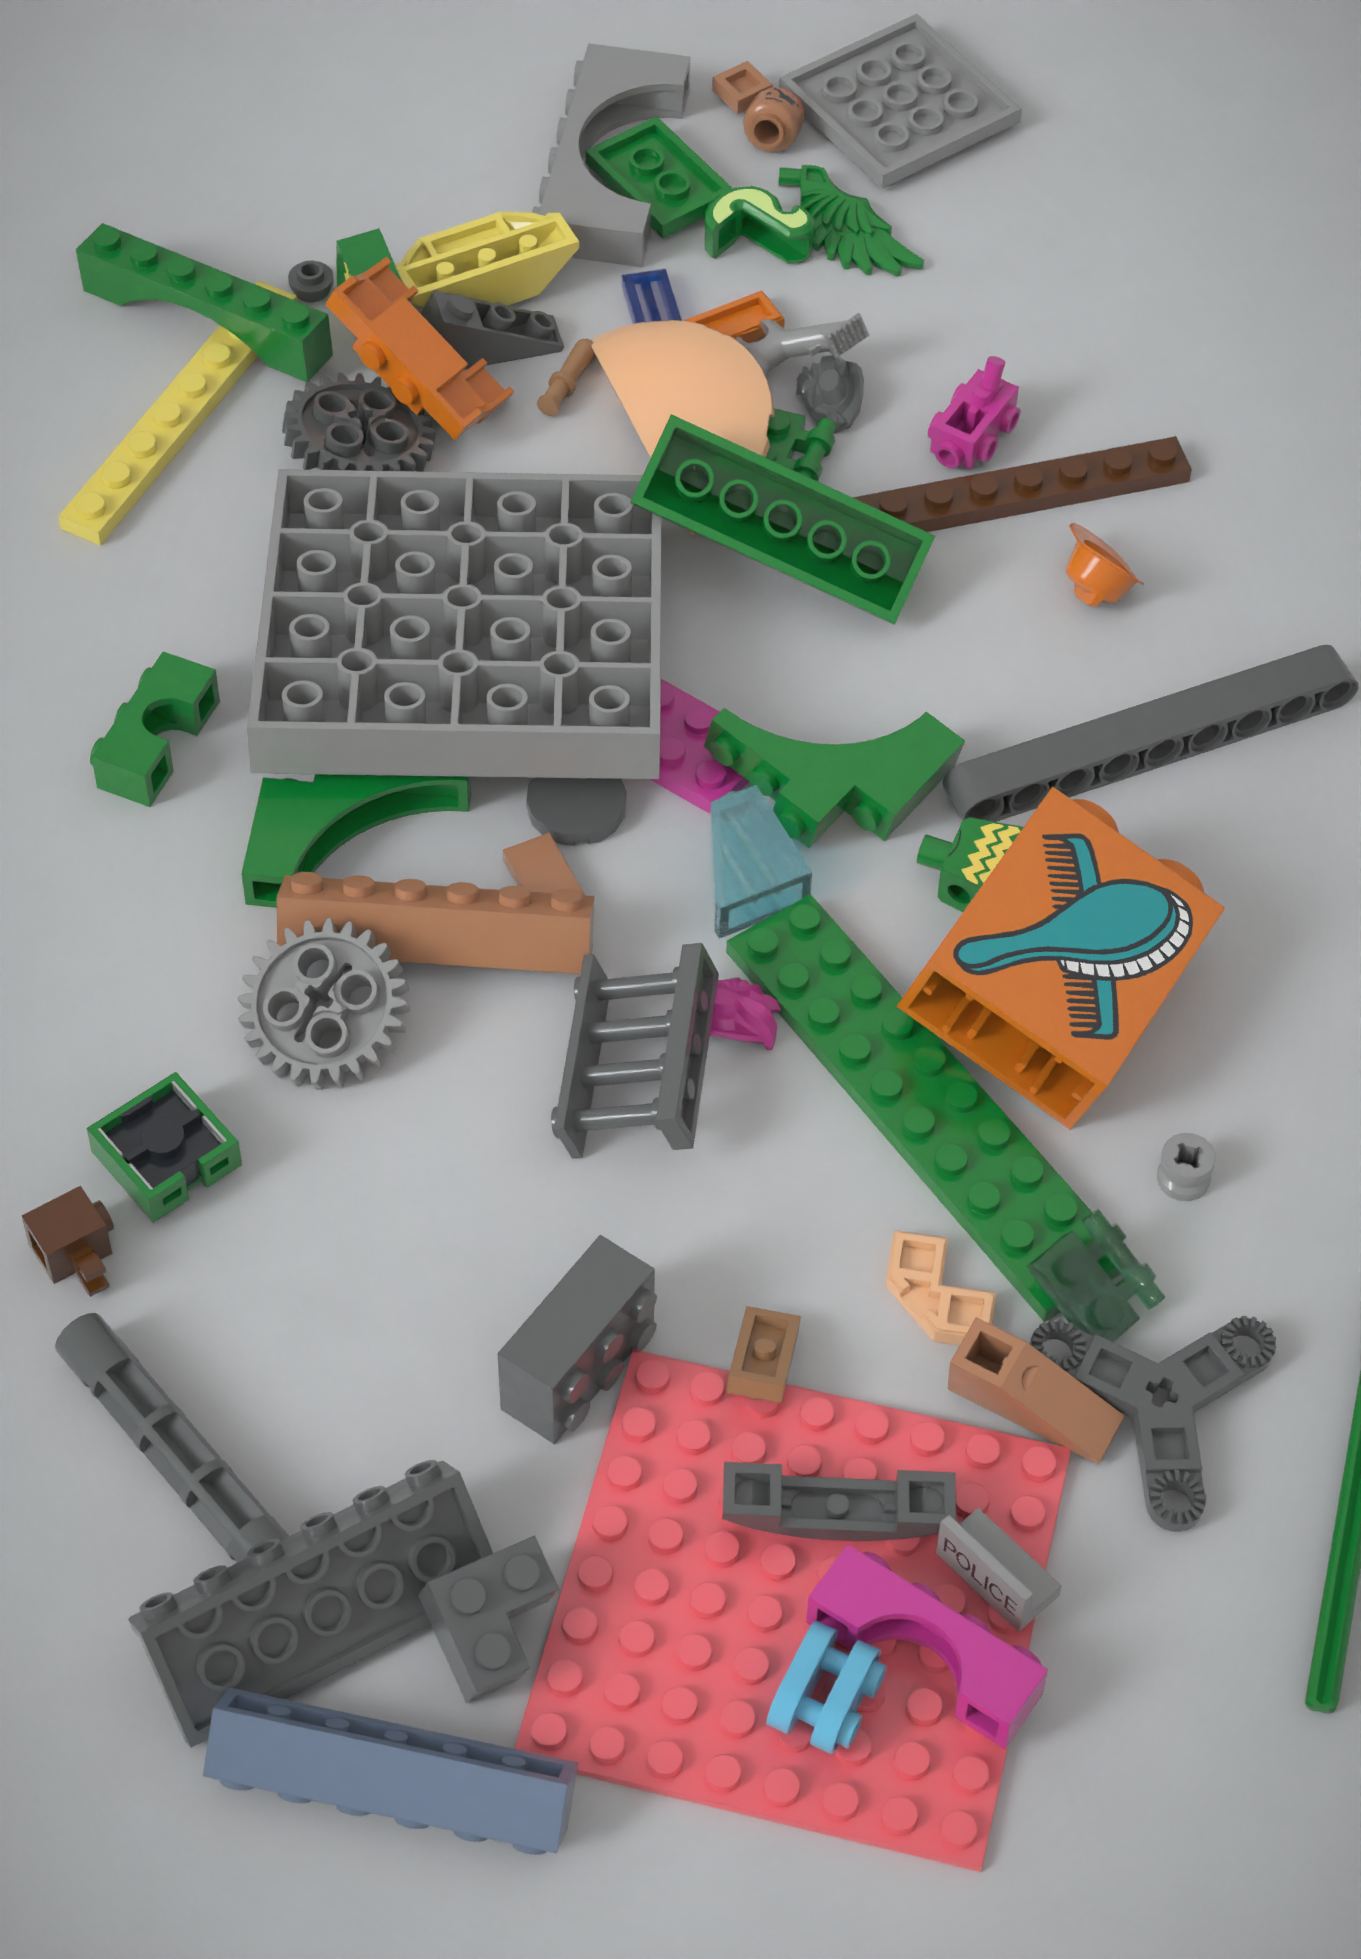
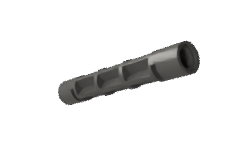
M87 1313L82 1315L62 1330L56 1340V1352L81 1382L91 1389L92 1395L100 1401L132 1439L135 1446L143 1452L232 1560L238 1563L248 1558L247 1552L263 1541L269 1539H279L281 1541L289 1537L99 1314Z

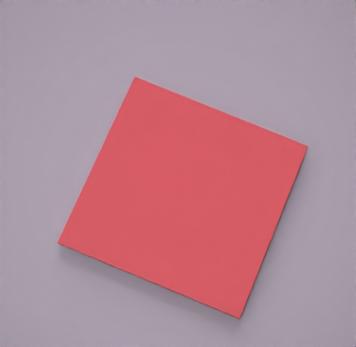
M633 1349L514 1749L578 1762V1775L981 1872L1008 1746L1006 1749L1002 1748L955 1718L957 1706L956 1683L950 1669L936 1653L923 1645L906 1640H885L871 1644L881 1649L879 1662L887 1665L884 1679L876 1696L872 1699L864 1695L856 1711L863 1715V1718L850 1748L839 1745L833 1755L810 1745L814 1726L799 1720L794 1730L788 1735L766 1725L767 1716L776 1692L811 1626L806 1623L808 1596L847 1544L862 1553L871 1552L878 1555L890 1566L892 1572L911 1584L916 1582L929 1587L938 1595L941 1603L961 1615L970 1614L977 1617L987 1625L992 1635L1010 1646L1018 1645L1029 1650L1035 1618L1018 1632L936 1554L939 1534L896 1540L837 1541L775 1534L723 1520L724 1462L782 1464V1475L891 1481H896L898 1470L955 1473L956 1522L960 1524L979 1508L1046 1570L1071 1450L1059 1445L786 1384L782 1403L754 1400L745 1396L726 1393L729 1375L727 1370ZM835 1642V1649L848 1655L851 1651ZM824 1670L810 1698L825 1704L838 1676Z

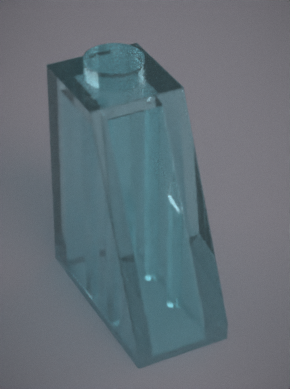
M757 785L741 791L729 792L718 800L711 802L710 848L714 931L720 939L756 925L811 894L812 871Z

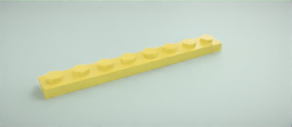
M261 281L255 283V285L297 301V296ZM219 325L59 514L60 529L101 546L256 360L258 355L233 333Z

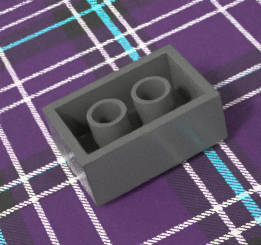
M600 1234L497 1353L501 1410L554 1445L567 1429L570 1431L576 1430L586 1418L591 1400L601 1389L608 1391L616 1383L622 1373L623 1362L632 1353V1350H643L656 1331L657 1323L654 1322V1306L657 1301V1294H655V1268Z

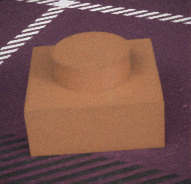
M748 61L712 77V91L736 114L746 111L759 92L773 87V84Z

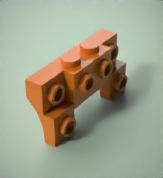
M385 257L372 268L362 274L351 276L334 289L325 305L357 337L352 348L359 354L364 365L374 370L391 388L394 396L400 402L406 404L416 415L425 409L456 440L474 424H480L502 406L515 391L511 387L504 390L484 369L487 362L483 358L463 372L468 363L410 303L418 289L414 285L408 289L388 268L391 261Z

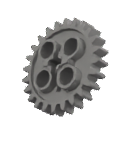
M331 918L326 919L322 932H317L309 920L305 921L304 935L298 938L289 928L284 929L287 943L281 947L274 941L268 940L266 944L272 954L267 960L259 956H253L252 958L260 970L259 974L243 975L242 977L245 984L253 990L252 993L239 995L237 999L244 1008L251 1010L238 1017L240 1024L244 1028L253 1029L244 1037L245 1041L251 1048L260 1047L255 1056L263 1065L274 1060L271 1070L277 1077H283L291 1069L290 1079L299 1087L305 1081L308 1074L317 1090L322 1089L326 1076H331L339 1088L343 1087L345 1072L350 1070L360 1081L363 1080V1063L368 1061L377 1068L382 1067L381 1060L376 1054L380 1048L391 1052L396 1051L397 1048L388 1037L390 1032L405 1033L406 1031L404 1024L395 1017L398 1014L410 1012L411 1008L406 1000L397 997L410 990L405 979L395 978L403 971L402 966L397 959L387 961L392 952L385 942L374 947L376 938L372 931L366 930L357 938V929L350 921L345 924L340 933H338L336 925ZM318 960L329 961V966L322 976L317 978L307 977L308 968ZM346 966H352V970L342 976L343 969ZM361 986L372 988L370 997L364 1003L359 1005L349 1004L350 995L355 989ZM320 999L325 1002L331 999L333 1001L329 1008L321 1005L318 1008L315 1007ZM288 1003L299 1004L298 1012L292 1019L281 1022L277 1021V1014L284 1005ZM332 1029L342 1031L340 1041L331 1048L319 1047L320 1039L327 1031ZM306 1032L304 1040L296 1042V1038Z

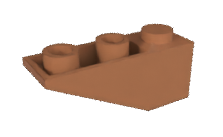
M977 1317L974 1319L950 1361L949 1391L1059 1446L1066 1447L1071 1452L1097 1465L1102 1461L1124 1420L1122 1413L1029 1343Z

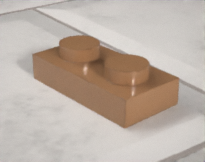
M746 1306L728 1375L726 1393L745 1396L754 1400L782 1403L799 1333L801 1316Z

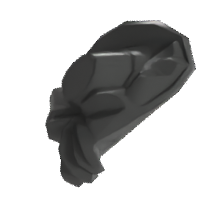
M833 355L822 356L820 363H812L811 370L808 367L802 368V373L797 377L796 395H802L805 406L812 418L817 423L822 418L834 421L836 424L834 433L850 428L860 413L863 399L864 378L861 367L857 363L845 361L840 356L835 358Z

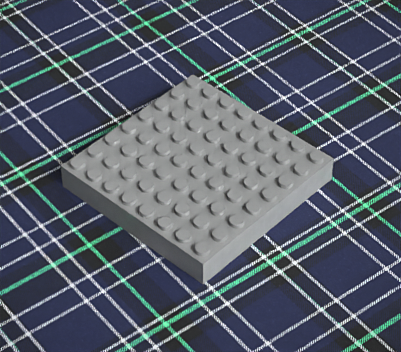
M278 469L247 723L251 773L659 779L662 518L630 503L642 475Z

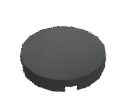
M532 778L528 784L526 806L532 826L542 835L550 833L553 840L562 845L575 846V841L588 840V844L600 842L614 833L625 818L626 789L622 779Z

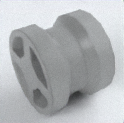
M1181 1133L1168 1139L1162 1149L1161 1162L1157 1171V1182L1161 1190L1169 1197L1179 1201H1192L1203 1196L1210 1186L1211 1173L1216 1162V1153L1212 1145L1204 1137L1193 1133ZM1180 1161L1191 1162L1194 1164V1166H1192L1191 1164L1180 1163Z

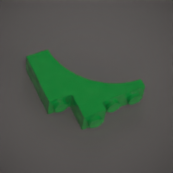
M723 708L711 721L704 747L711 752L712 756L720 764L730 766L747 779L758 793L769 796L776 801L770 819L777 824L783 834L789 838L797 839L807 848H810L844 812L851 815L861 828L866 831H872L885 841L944 779L949 770L955 767L965 740L928 712H925L920 718L906 727L873 740L847 744L810 743L782 737L760 729Z
M315 774L313 782L299 781L293 778L275 779L263 777L241 873L245 904L277 908V895L285 875L293 876L300 872L314 873L339 847L375 826L394 819L427 812H469L472 797L471 777Z

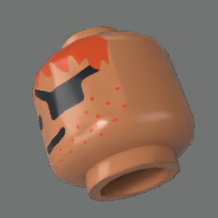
M770 87L759 92L749 105L743 119L744 133L749 142L757 149L767 153H778L789 148L796 140L805 120L804 108L799 98L791 91L781 87Z

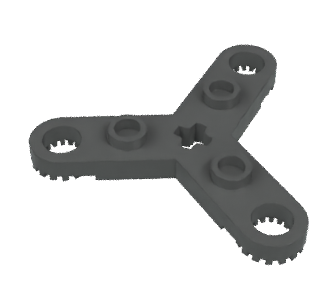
M1241 1316L1239 1319L1236 1317L1213 1333L1209 1332L1157 1363L1097 1334L1092 1336L1077 1329L1071 1322L1066 1324L1064 1323L1065 1320L1059 1319V1322H1056L1053 1319L1049 1320L1048 1323H1041L1033 1332L1029 1344L1047 1357V1352L1043 1351L1044 1346L1042 1345L1045 1341L1057 1339L1066 1343L1072 1352V1356H1069L1067 1360L1066 1358H1063L1062 1361H1059L1058 1358L1052 1360L1053 1357L1051 1355L1047 1358L1116 1410L1133 1418L1145 1504L1150 1518L1158 1526L1169 1531L1180 1532L1192 1528L1199 1521L1204 1511L1207 1496L1203 1486L1202 1463L1194 1412L1268 1367L1277 1347L1275 1344L1276 1336H1273L1271 1327L1268 1329L1263 1320L1259 1322L1253 1316L1251 1319L1247 1318V1316ZM1237 1336L1251 1337L1259 1344L1261 1354L1258 1353L1256 1357L1254 1355L1247 1357L1245 1353L1244 1356L1240 1355L1241 1351L1238 1350L1236 1352V1346L1232 1345L1233 1338ZM1158 1388L1169 1392L1167 1395L1168 1401L1162 1407L1152 1403L1153 1394L1157 1392ZM1167 1490L1182 1492L1189 1499L1191 1508L1183 1513L1181 1511L1174 1513L1173 1509L1167 1510L1168 1506H1164L1163 1499H1160L1162 1493Z

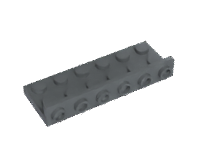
M427 1460L418 1463L405 1472V1479L387 1488L376 1486L364 1490L353 1498V1505L335 1514L331 1512L317 1514L301 1524V1531L281 1541L279 1539L263 1541L247 1552L248 1558L228 1568L225 1565L209 1568L194 1578V1585L174 1595L171 1592L158 1594L141 1604L139 1607L140 1612L129 1617L128 1621L132 1630L142 1642L182 1736L190 1748L208 1739L213 1707L228 1688L286 1699L431 1624L418 1596L427 1582L493 1554L461 1473L445 1461Z

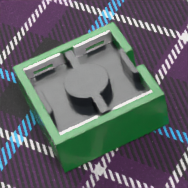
M177 1072L172 1073L86 1128L91 1152L153 1223L188 1201V1190L200 1182L208 1188L242 1166L239 1141Z

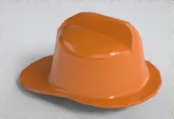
M1076 523L1069 525L1077 542L1066 566V574L1074 582V593L1077 598L1091 607L1097 606L1102 601L1115 604L1136 583L1144 585L1142 581L1135 577L1123 558L1107 543Z

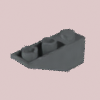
M433 290L420 313L468 363L465 369H469L482 358L487 362L485 365L487 366L562 352L564 348L554 316L542 311H529L510 307L499 302L491 303L467 298L461 294H448Z

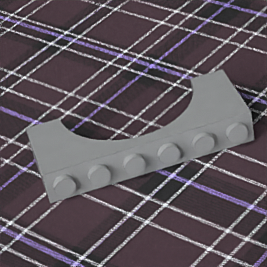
M588 43L584 60L576 61L573 80L575 89H568L565 102L567 118L560 117L558 122L556 140L559 145L550 149L548 159V173L550 176H543L539 190V203H541V207H533L532 213L544 216L547 213H560L579 240V249L571 258L643 267L651 238V203L640 202L621 196L599 183L583 163L585 150L591 148L595 142L608 132L628 123L651 119L656 116L658 118L682 119L690 91V56Z

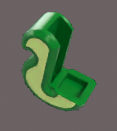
M755 186L736 187L717 196L705 211V250L712 258L716 259L734 245L737 238L743 235L784 262L799 263L807 260L812 254L814 218L810 212L801 206H793L790 212L782 211L778 198L768 190Z

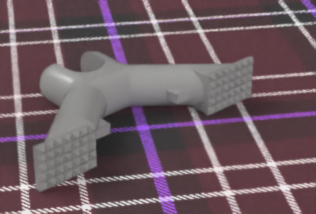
M857 313L846 321L785 330L773 320L764 319L760 321V326L766 335L763 340L756 343H747L739 336L735 340L751 353L766 378L770 370L790 357L814 356L817 353L830 352L837 358L867 338L869 333L861 314Z

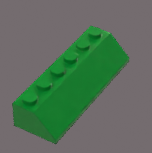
M672 414L630 501L631 504L893 625H895L935 538L934 535Z

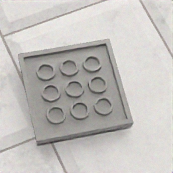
M918 14L779 77V87L791 91L799 98L804 108V116L881 189L1019 123L1021 120L1022 108Z

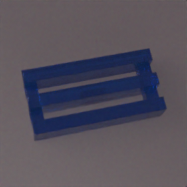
M666 269L622 275V289L633 324L646 322L635 284L640 285L650 321H662L650 282L656 281L668 319L682 321Z

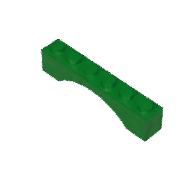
M104 223L76 248L83 291L119 306L131 301L150 299L170 302L189 308L215 321L233 333L250 347L270 368L304 382L310 381L333 356L329 316L325 312Z

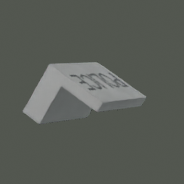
M979 1508L960 1524L950 1515L940 1522L936 1554L1018 1632L1060 1596L1062 1585Z

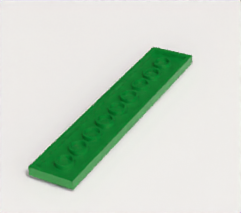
M811 894L727 940L726 953L753 984H757L761 988L763 994L773 997L778 1002L781 1009L778 1012L779 1015L1043 1322L1130 1269L1133 1257L932 1031L896 1007L902 999L901 995Z

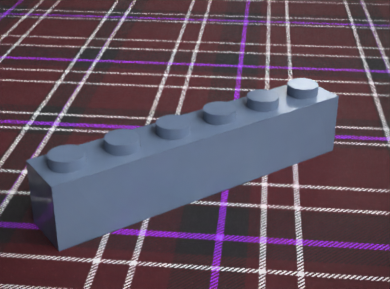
M228 1688L212 1710L203 1776L220 1780L223 1786L233 1790L245 1791L259 1788L277 1792L280 1798L293 1803H308L314 1800L336 1805L339 1811L352 1816H365L370 1813L395 1818L398 1824L407 1828L423 1829L433 1826L451 1830L457 1837L463 1840L481 1842L492 1839L511 1843L520 1852L540 1855L546 1852L557 1853L567 1832L579 1763Z

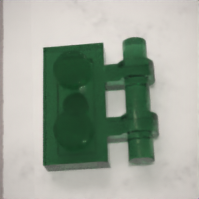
M1096 1209L1081 1221L1093 1237L1090 1242L1084 1245L1073 1230L1060 1237L1026 1267L1069 1323L1071 1322L1075 1328L1092 1336L1097 1334L1114 1342L1140 1319L1128 1303V1300L1136 1294L1148 1310L1162 1302L1166 1296L1153 1281L1157 1275L1147 1262L1141 1264L1123 1241L1127 1236L1117 1223L1111 1225L1100 1209ZM1105 1254L1124 1277L1117 1284L1112 1282L1097 1262Z

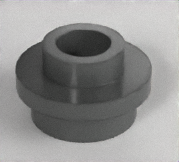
M308 260L295 265L290 270L288 281L291 290L298 299L304 302H318L328 296L334 283L333 271L328 265L319 261Z

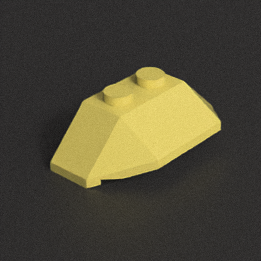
M497 212L418 238L406 252L402 261L396 264V268L402 282L408 289L413 285L418 289V292L411 301L424 308L433 290L448 294H461L467 298L491 303L499 302L508 306L538 296L579 249V240L560 213H547L544 216L531 212Z

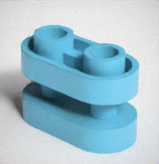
M815 1620L808 1629L776 1692L767 1716L766 1725L790 1735L799 1720L814 1726L810 1745L833 1755L839 1745L848 1749L852 1745L863 1715L856 1711L864 1695L872 1699L876 1696L884 1679L887 1665L879 1662L881 1649L861 1640L855 1643L849 1655L835 1649L834 1645L838 1630ZM824 1670L838 1676L825 1704L810 1698Z

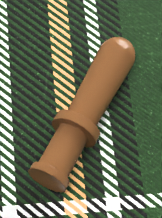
M581 339L576 342L560 371L554 372L548 381V390L537 401V406L542 413L548 416L556 415L563 399L570 397L576 389L575 382L596 355L591 347L593 344L592 340Z

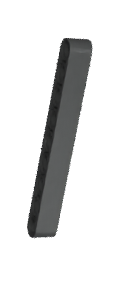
M1320 645L965 761L949 770L944 776L942 784L962 821L970 817L997 822L1038 808L1052 787L1069 798L1335 710L1348 703L1356 695L1359 684L1332 645Z

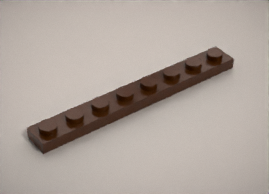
M1174 436L852 498L921 530L932 532L1190 482L1192 468L1177 437Z

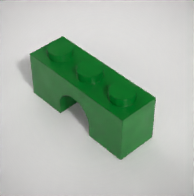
M163 651L152 668L148 667L144 670L139 680L138 689L129 702L121 704L116 713L114 724L104 738L100 737L92 748L90 764L94 769L97 788L151 807L174 772L169 740L156 735L168 730H180L198 736L220 703L216 670Z

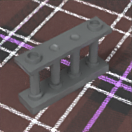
M703 943L683 944L679 966L675 967L671 973L608 979L595 955H584L580 977H576L574 981L576 1003L558 1106L554 1107L551 1113L553 1134L557 1139L561 1140L572 1159L583 1158L587 1131L654 1125L657 1130H661L672 1150L693 1149L719 973ZM675 993L673 1007L667 1011L666 1015L605 1021L609 1000ZM668 1036L666 1053H662L659 1059L598 1065L602 1043ZM661 1080L659 1097L654 1098L650 1104L591 1109L594 1086Z

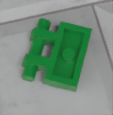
M774 408V417H769L767 437L770 447L766 458L818 482L823 471L822 459L830 454L835 443L833 434L836 424L831 419L822 418L819 420L816 428L807 431L805 430L804 415ZM794 452L804 454V457H800L797 460L792 459Z

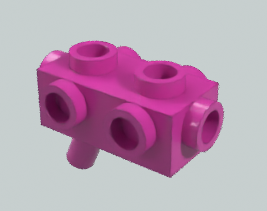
M989 356L984 371L978 369L967 384L961 383L956 388L947 409L944 412H937L933 417L927 433L928 437L931 438L930 452L935 454L936 459L943 466L956 468L960 465L972 470L979 460L985 463L989 462L998 445L997 436L1001 431L1010 434L1016 427L1021 413V409L1017 407L1019 387L1001 379L1006 363L1002 358Z

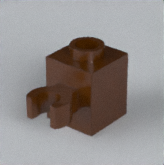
M80 1185L21 1215L28 1244L53 1284L76 1273L90 1297L110 1287L109 1282L103 1275L106 1272V1268L101 1259L112 1254L108 1232L114 1229V1225L107 1209L100 1200L92 1203Z

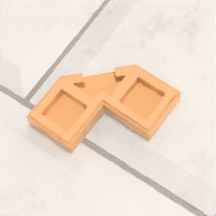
M894 1230L886 1287L933 1342L960 1346L976 1317L992 1325L996 1300L995 1292L942 1285L948 1238Z

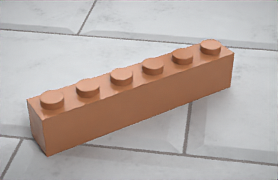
M300 872L293 876L285 875L277 895V944L282 947L287 943L284 929L286 928L292 930L298 938L304 935L305 921L309 920L317 932H322L326 919L331 918L336 925L338 933L341 932L348 921L352 922L356 927L357 938L366 930L372 931L376 938L374 947L385 942L392 953L387 961L397 959L399 962L581 974L584 955L592 954L595 896L582 895L580 892L571 889L556 890L553 893L530 892L527 888L521 886H506L496 890L481 889L474 884L466 882L453 883L449 886L426 885L423 881L417 879H403L396 883L376 882L372 878L362 875L349 876L345 879L322 878L321 875L313 872Z

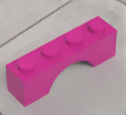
M847 1544L808 1596L806 1623L811 1625L816 1620L838 1630L836 1642L850 1651L858 1640L870 1645L885 1640H906L923 1645L936 1653L948 1666L956 1683L957 1706L955 1718L1006 1749L1043 1695L1048 1669L1042 1666L1040 1660L1031 1651L1022 1646L1008 1645L992 1635L990 1629L980 1619L970 1614L961 1615L941 1603L938 1595L929 1587L916 1582L911 1584L892 1572L890 1566L874 1553H862Z

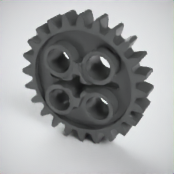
M339 373L337 382H332L323 375L320 378L319 386L307 381L305 382L304 392L300 390L294 391L293 400L286 403L282 433L285 434L284 445L292 447V459L304 458V470L317 467L320 470L423 472L426 461L431 460L436 429L432 428L433 417L424 415L425 409L416 415L406 404L400 402L394 396L390 387L385 388L381 386V377L377 376L371 383L365 382L362 373L356 375L355 381H349L343 373Z

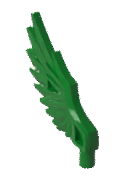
M802 165V169L780 167L778 185L800 187V206L810 212L814 218L813 248L820 250L824 245L828 260H834L836 253H838L839 260L844 269H850L852 260L866 275L872 274L873 267L871 262L895 276H900L902 273V267L898 263L919 270L923 269L924 260L891 236L892 226L873 211L868 199L843 192L833 184L825 168L815 165Z

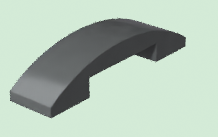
M724 1462L722 1519L748 1528L810 1539L880 1541L939 1534L940 1522L946 1516L950 1515L956 1521L955 1473L898 1470L896 1481L785 1476L782 1475V1464Z

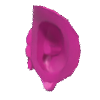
M739 977L718 980L710 1036L742 1042L760 1043L764 1045L766 1050H772L777 1034V1024L772 1012L778 1013L781 1011L779 1004L773 997L763 994L757 984L750 985L748 981L741 980Z

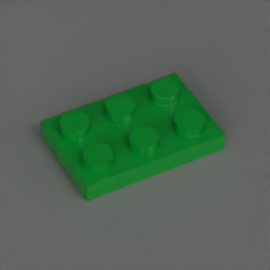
M657 116L585 150V164L615 193L636 201L651 203V228L662 239L705 218V211L708 205L717 196L733 189Z

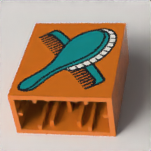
M1052 787L896 1007L1068 1129H1071L1107 1088L1225 907L1204 893L1201 881L1189 868L1173 860H1157L1121 835L1115 820L1105 809L1088 800H1071Z

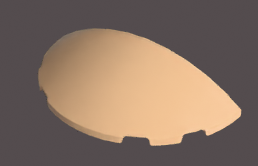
M677 320L636 323L614 329L591 339L593 341L591 347L650 458L671 414L766 458L770 447L767 437L769 417H774L771 390L755 358L735 339L702 324ZM689 531L691 536L696 534L692 531Z

